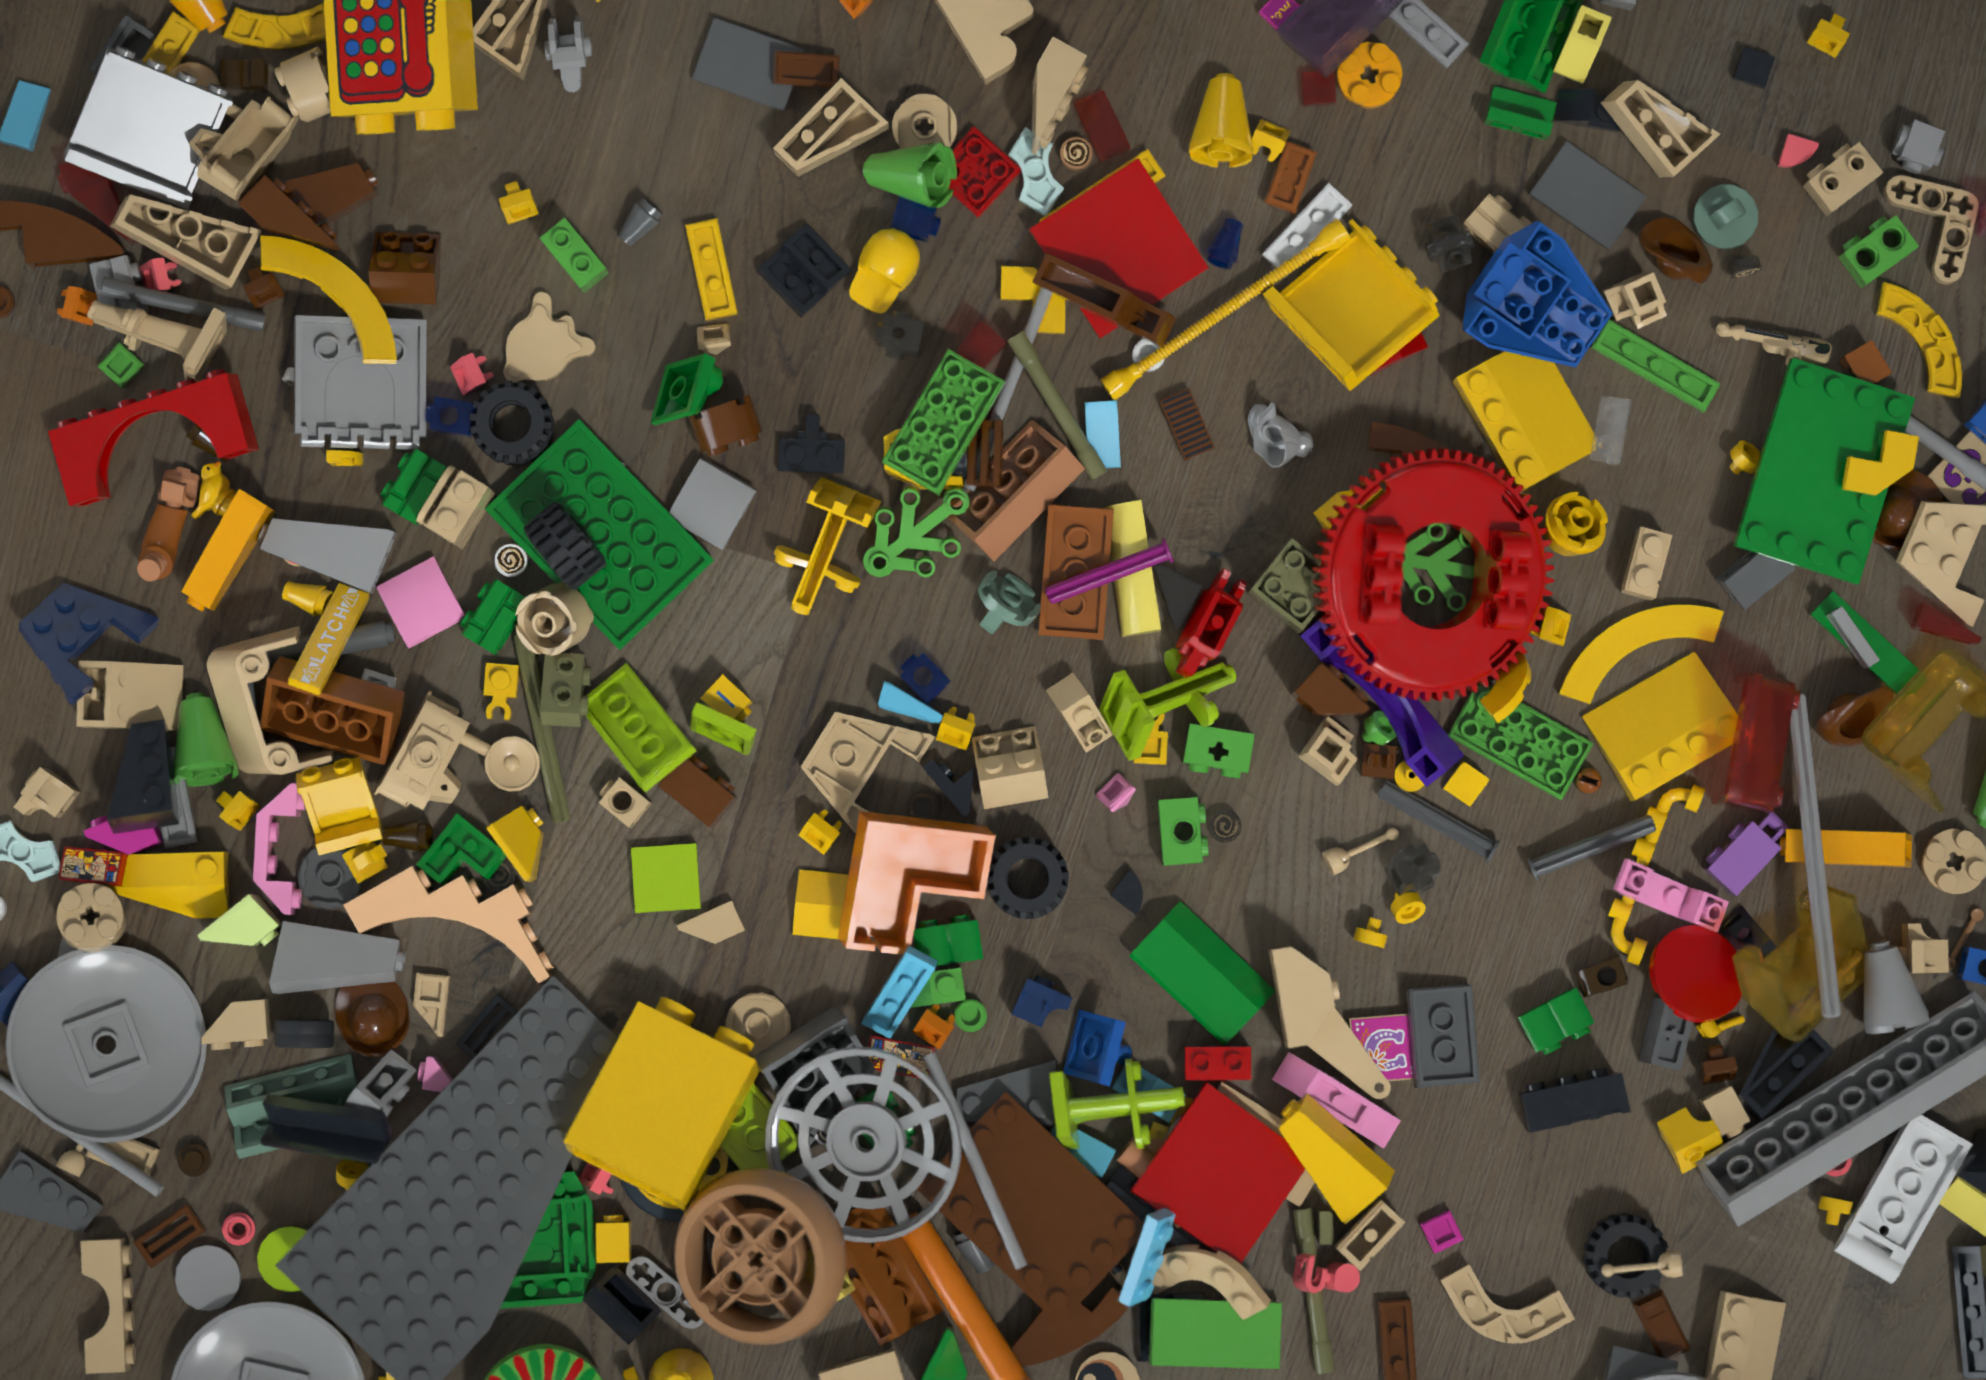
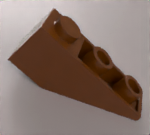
M264 175L238 202L266 231L336 251L340 248L334 241L338 235L324 222L318 226L310 219L314 213L301 200L295 204L286 195L290 190L277 177L271 181Z

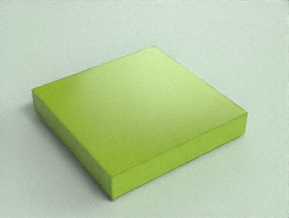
M696 702L691 714V731L746 756L750 754L754 746L757 729Z
M697 843L631 848L635 913L701 909Z

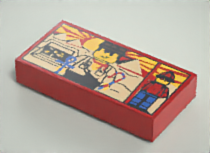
M64 847L58 879L69 882L122 887L128 855L123 852Z
M870 1036L868 1048H877L895 1053L912 1061L930 1075L923 1057L933 1053L935 1047ZM868 1056L875 1069L882 1071L885 1059ZM898 1064L895 1074L920 1078L909 1069Z

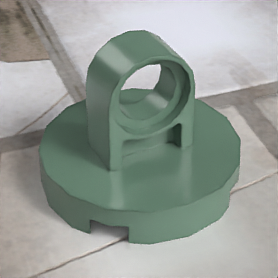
M1720 184L1709 188L1698 198L1693 212L1692 224L1696 235L1706 245L1718 249L1731 250L1742 246L1753 235L1758 225V209L1754 199L1744 189L1735 185Z
M991 571L985 575L978 587L979 597L989 609V612L979 626L991 635L996 632L1003 621L1016 626L1031 624L1041 608L1040 603L1035 604L1033 601L1036 595L1034 591L1024 581L1009 573L1002 577L997 575L998 571Z

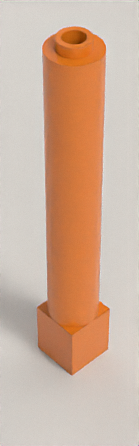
M914 1213V1214L910 1215V1216H909L910 1219H911L912 1217L918 1215V1213ZM928 1220L922 1226L903 1235L902 1238L989 1378L991 1380H1030L931 1221Z

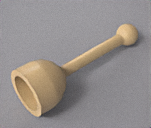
M1389 828L1386 834L1349 851L1339 847L1330 848L1322 852L1323 859L1328 870L1334 876L1343 872L1348 867L1350 857L1388 839L1396 840L1399 832L1396 828Z
M78 1144L75 1150L62 1154L56 1166L80 1177L85 1167V1160L81 1154L84 1147Z
M1679 1250L1665 1252L1660 1256L1658 1262L1623 1266L1604 1264L1601 1268V1273L1605 1277H1610L1614 1273L1659 1269L1660 1273L1666 1277H1682L1681 1254Z

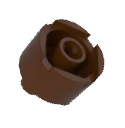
M750 394L743 397L745 401L743 404H740L737 398L700 411L702 418L697 419L696 415L689 416L701 453L707 451L708 457L729 450L727 446L729 443L738 441L740 447L759 440L758 433L763 432Z

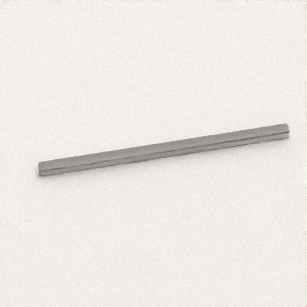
M1792 694L1787 699L1821 1009L1824 1018H1836L1841 1015L1807 703L1804 694Z

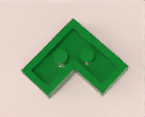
M457 813L416 865L444 886L463 862H466L480 875L489 880L507 856L496 843Z

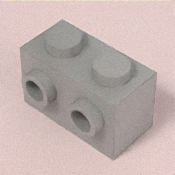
M391 1049L357 1085L343 1106L383 1112L387 1117L393 1109V1106L390 1105L392 1101L395 1100L397 1103H400L410 1091L411 1087L407 1083L416 1072V1069Z

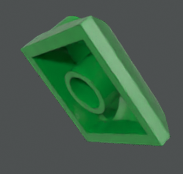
M704 353L666 365L650 423L653 425L664 424L696 415L702 410L707 396L716 393L723 383L722 370L716 366L714 357Z

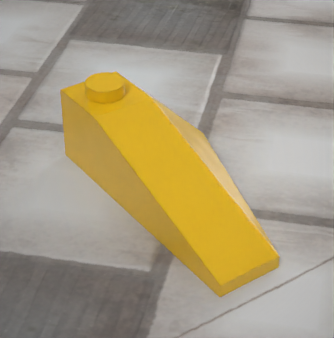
M228 852L128 855L122 887L103 886L110 888L116 895L192 918H220L229 910Z

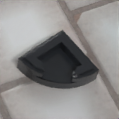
M1130 869L1110 896L1137 915L1143 901V890L1138 877Z

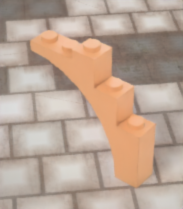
M411 866L344 904L359 934H364L386 923L408 918L438 917L460 921L483 930L504 943L524 962L538 983H543L552 976L549 970L553 969L554 966L546 952L539 953L534 941L538 938L529 922L523 924L521 919L532 914L529 906L533 905L524 887L518 889L517 885L513 884L481 902L479 897L483 893L475 879L468 880L467 876L462 875L431 893L428 888L433 885L427 873L423 869L418 871L416 866Z

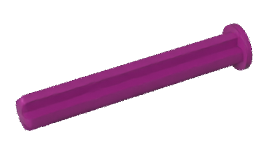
M1162 538L1163 543L1046 587L1045 592L1049 602L1055 604L1167 560L1173 563L1174 561L1165 538Z

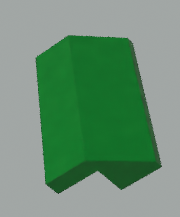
M1504 0L1479 63L1499 76L1545 93L1583 0Z
M1181 901L1173 907L1129 955L1224 1046L1275 992L1260 975Z

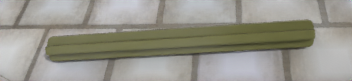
M515 634L514 641L552 821L556 824L567 822L570 820V814L552 729L549 725H541L539 711L542 681L536 653L527 649L520 641L518 635Z

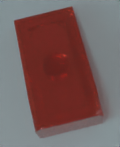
M1104 90L1074 103L1100 162L1130 150V144Z
M1924 602L1917 605L1911 626L1913 630L1970 646L1981 643L1982 638L1932 606Z

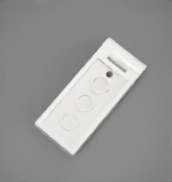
M1923 1115L1903 1125L1844 1226V1231L1839 1236L1834 1246V1251L1893 1284L1900 1275L1912 1250L1973 1144ZM1881 1226L1886 1228L1883 1234H1880L1879 1231Z

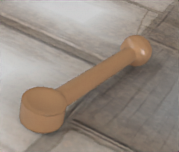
M1973 909L1970 912L1971 920L1952 954L1948 957L1949 970L1956 967V958L1977 921L1983 919L1984 913L1981 909Z

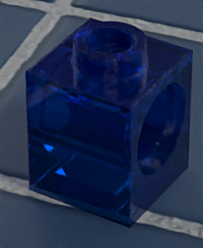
M899 197L890 229L894 228L903 231L913 239L928 243L931 235L937 236L942 218L937 217V208H930Z
M435 396L434 404H428L425 422L430 423L429 429L433 432L471 438L470 427L472 426L469 419L470 413L473 414L474 411L472 407L474 403ZM447 409H456L458 412V419L452 425H445L442 422V414Z
M924 653L919 657L913 654L900 667L904 671L900 678L927 705L951 683L948 677ZM920 668H927L933 674L932 681L926 686H920L914 681V673Z

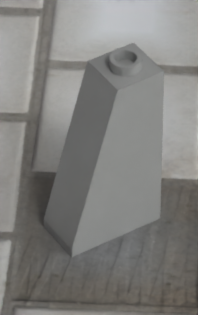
M272 518L270 525L266 523L263 525L258 542L262 543L260 549L267 553L373 594L397 534L389 529Z
M283 921L269 981L271 991L275 994L393 982L396 979L397 971H403L406 952L401 951L400 940Z

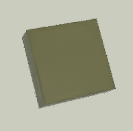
M1329 1209L1317 1210L1318 1243L1320 1245L1332 1244V1212Z

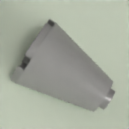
M1889 940L1870 944L1871 950L1864 952L1863 1026L1865 1027V1032L1867 1034L1894 1032V1028L1905 1026V1029L1928 1022L1929 1012L1897 945H1890Z

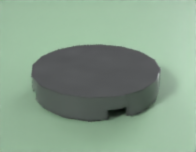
M315 848L302 860L298 872L299 887L305 897L315 906L325 909L342 908L344 904L355 899L361 893L364 881L359 884L357 883L342 857L344 853L350 850L349 848L323 855H318Z

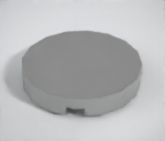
M207 1244L193 1248L182 1257L176 1267L175 1283L178 1294L185 1303L197 1310L212 1311L224 1307L234 1299L241 1287L242 1273L239 1262L221 1246Z

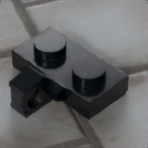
M806 415V431H798V439L780 438L779 472L844 474L845 441L827 440V432H820V415Z

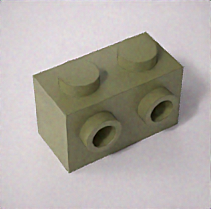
M560 653L553 656L545 654L539 711L541 725L581 727L582 715L587 716L589 708V696H584V687L591 684V666H586L584 654Z

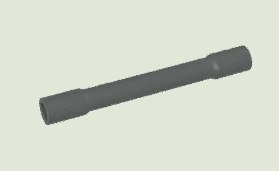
M103 277L100 296L126 302H138L208 318L213 308H216L226 313L227 323L262 332L266 314L242 307H230L141 287L131 282Z

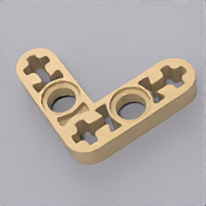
M1898 175L1893 177L1886 183L1883 191L1885 200L1889 204L1943 218L1932 264V275L1938 283L1945 285L1954 283L1962 276L1978 212L1979 203L1973 193L1908 176ZM1901 183L1903 184V190L1913 192L1915 186L1919 187L1915 196V204L1911 203L1914 197L1906 194L1897 199L1896 192L1891 191V187H1896ZM1927 190L1935 191L1940 198L1938 206L1934 208L1926 206L1922 200L1923 193ZM1947 194L1951 195L1948 200L1949 202L1958 203L1964 198L1966 199V205L1970 206V210L1965 211L1963 215L1959 214V208L1949 205L1947 212L1942 209L1946 204ZM1957 229L1963 234L1964 241L1961 246L1954 247L1947 242L1946 235L1949 230ZM1943 250L1949 253H1960V258L1956 255L1952 257L1951 268L1956 269V271L1951 273L1948 278L1944 276V271L1940 269V266L1947 263L1949 254H1942Z

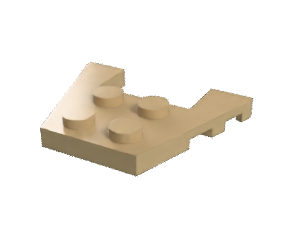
M1921 501L1896 562L1924 588L1934 594L1945 607L1956 614L1964 624L1973 627L1984 599L1957 589L1956 584L1981 526H1986V504Z
M834 712L801 765V769L856 834L860 811H868L857 805L855 800L888 747L892 745L920 762L935 737L927 733Z

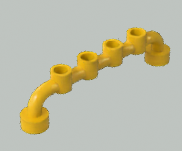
M1693 784L1691 790L1680 787L1670 789L1662 795L1656 808L1649 807L1646 815L1652 817L1656 831L1646 835L1645 838H1637L1631 854L1637 857L1636 863L1648 867L1671 805L1675 801H1685L1684 808L1697 813L1706 788ZM1625 896L1621 900L1615 898L1608 915L1614 918L1611 927L1612 941L1618 950L1628 955L1627 962L1639 966L1648 941L1635 937L1632 943L1624 936V929L1635 900Z

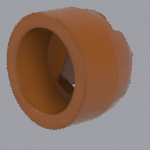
M1593 768L1582 769L1575 776V786L1583 794L1595 793L1601 787V775ZM1582 775L1597 780L1596 786L1581 781Z

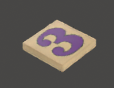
M1969 431L1955 447L1986 466V445ZM1942 459L1927 475L1934 481L1942 497L1948 502L1976 505L1986 504V490L1964 476L1959 469L1945 459Z

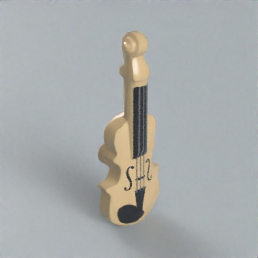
M1720 322L1716 327V333L1719 336H1733L1738 341L1741 338L1761 342L1765 351L1783 356L1787 355L1786 366H1788L1790 358H1796L1813 364H1825L1830 358L1832 345L1820 338L1793 336L1743 325L1729 326L1726 322Z

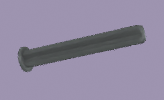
M1385 781L1377 796L1381 800L1486 859L1485 863L1487 864L1501 842L1500 840L1495 842L1389 781Z
M1646 815L1537 858L1531 859L1529 856L1527 859L1537 882L1541 875L1656 831V826L1652 817Z

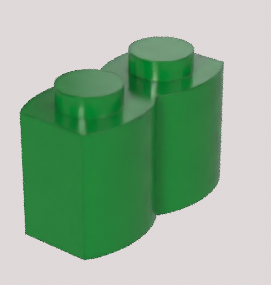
M970 915L951 917V924L938 925V919L918 922L919 928L914 929L915 949L937 960L936 966L983 959L978 920L971 921Z
M1576 987L1516 1017L1534 1052L1542 1051L1544 1055L1562 1047L1559 1041L1570 1035L1573 1040H1576L1591 1032L1589 1025L1595 1023Z

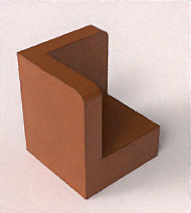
M1873 340L1839 359L1845 371L1850 368L1855 378L1873 384L1892 374Z

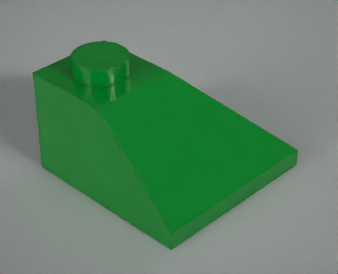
M947 1325L920 1380H966L968 1370L954 1327Z

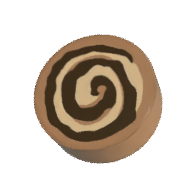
M1081 137L1069 138L1061 146L1060 159L1062 164L1069 170H1083L1092 160V147L1088 141Z

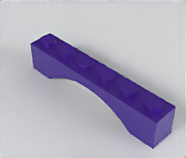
M1318 620L1301 635L1303 640L1321 661L1332 664L1338 670L1348 675L1374 699L1388 718L1397 735L1405 762L1426 787L1429 786L1464 756L1462 751L1418 699H1410L1408 695L1405 698L1397 696L1396 691L1394 694L1388 693L1384 688H1376L1374 681L1372 683L1366 682L1363 679L1364 674L1358 675L1353 672L1355 666L1350 667L1345 664L1348 656L1341 657L1336 654L1341 646L1335 647L1330 644V641L1336 635L1330 636L1324 633V630L1330 626V623L1325 624ZM1354 634L1352 637L1369 656L1365 661L1372 663L1374 661V654L1360 637Z

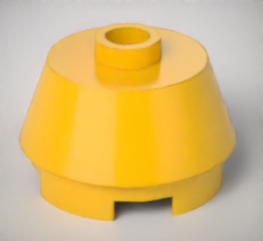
M1570 492L1557 497L1550 503L1546 512L1544 527L1547 528V532L1544 534V538L1551 540L1549 547L1563 556H1576L1593 552L1601 546L1605 538V524L1608 522V517L1604 508L1596 499L1590 501L1583 496H1578L1579 492Z

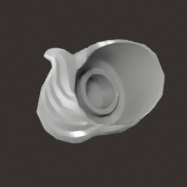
M1271 402L1269 406L1255 404L1251 408L1248 416V426L1253 438V449L1264 458L1269 466L1272 468L1280 467L1288 463L1295 455L1304 458L1312 452L1313 439L1311 434L1307 431L1298 432L1290 421L1277 415L1275 403Z

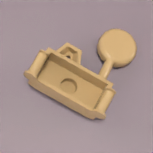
M186 62L177 65L170 71L174 74H178L179 70L197 77L196 83L206 87L210 83L220 86L217 74L208 66L200 63ZM270 96L267 97L263 106L251 100L244 110L232 103L231 107L228 106L225 114L235 119V121L224 134L201 128L189 142L190 147L202 160L199 163L197 177L237 202L245 196L286 145L299 119L298 116L292 117L273 102Z
M429 690L373 794L377 795L379 793L404 807L411 803L422 810L428 801L451 804L456 798L462 783L447 768V765L459 743L485 756V773L495 786L509 792L520 791L530 786L536 779L540 768L539 755L535 747L524 738L517 736L502 737L490 745L467 733L466 730L470 723L457 716L459 709L431 695L432 691ZM443 784L447 785L446 790L441 789Z

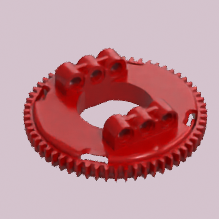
M1428 448L1425 453L1423 450H1414L1413 455L1405 452L1402 453V460L1396 456L1390 457L1391 466L1388 462H1379L1380 472L1374 468L1368 469L1371 479L1359 476L1358 479L1361 487L1349 485L1353 493L1352 496L1340 495L1341 499L1345 502L1344 506L1334 505L1333 509L1338 513L1337 517L1326 518L1332 524L1331 529H1321V532L1327 535L1326 541L1317 542L1319 546L1324 548L1323 554L1314 555L1315 558L1322 560L1321 566L1312 568L1313 571L1320 573V579L1313 580L1312 583L1321 586V591L1314 593L1313 596L1323 600V603L1315 608L1326 612V615L1321 617L1319 621L1325 624L1330 623V626L1324 630V633L1330 636L1336 635L1330 641L1332 646H1341L1336 654L1341 657L1348 656L1345 664L1350 667L1355 666L1353 672L1358 675L1364 674L1363 679L1366 682L1372 683L1374 681L1376 688H1384L1386 692L1394 694L1396 691V695L1403 698L1408 695L1410 699L1417 700L1420 696V699L1429 701L1432 696L1434 700L1442 701L1444 695L1447 699L1452 700L1454 699L1455 692L1459 696H1466V687L1469 691L1476 693L1477 682L1481 686L1488 687V676L1498 681V669L1508 673L1509 668L1506 663L1508 661L1515 664L1518 663V659L1514 654L1516 652L1527 653L1522 644L1524 641L1534 643L1529 633L1531 631L1540 632L1539 627L1535 625V621L1544 620V616L1539 613L1540 608L1550 606L1543 601V596H1550L1553 593L1545 589V584L1554 582V579L1546 577V571L1554 569V566L1546 564V559L1554 555L1544 550V547L1551 544V540L1542 539L1541 537L1547 532V528L1538 527L1537 525L1544 519L1543 516L1532 515L1538 506L1535 504L1526 505L1531 495L1526 493L1520 494L1524 486L1513 484L1515 477L1510 475L1504 476L1505 469H1494V462H1484V458L1480 456L1472 458V453L1464 452L1461 454L1459 450H1450L1449 452L1448 449L1440 448L1436 452V449ZM1379 482L1387 485L1386 492L1367 510H1362L1356 506L1357 504L1362 507L1370 497L1381 489L1378 484ZM1502 496L1507 500L1510 506L1503 500ZM1446 523L1459 530L1473 548L1475 565L1472 596L1463 610L1452 619L1438 625L1420 626L1408 619L1401 611L1399 596H1401L1402 563H1404L1403 554L1406 539L1413 532L1424 526ZM1354 634L1358 635L1374 654V661L1372 663L1365 661L1369 656L1352 637Z

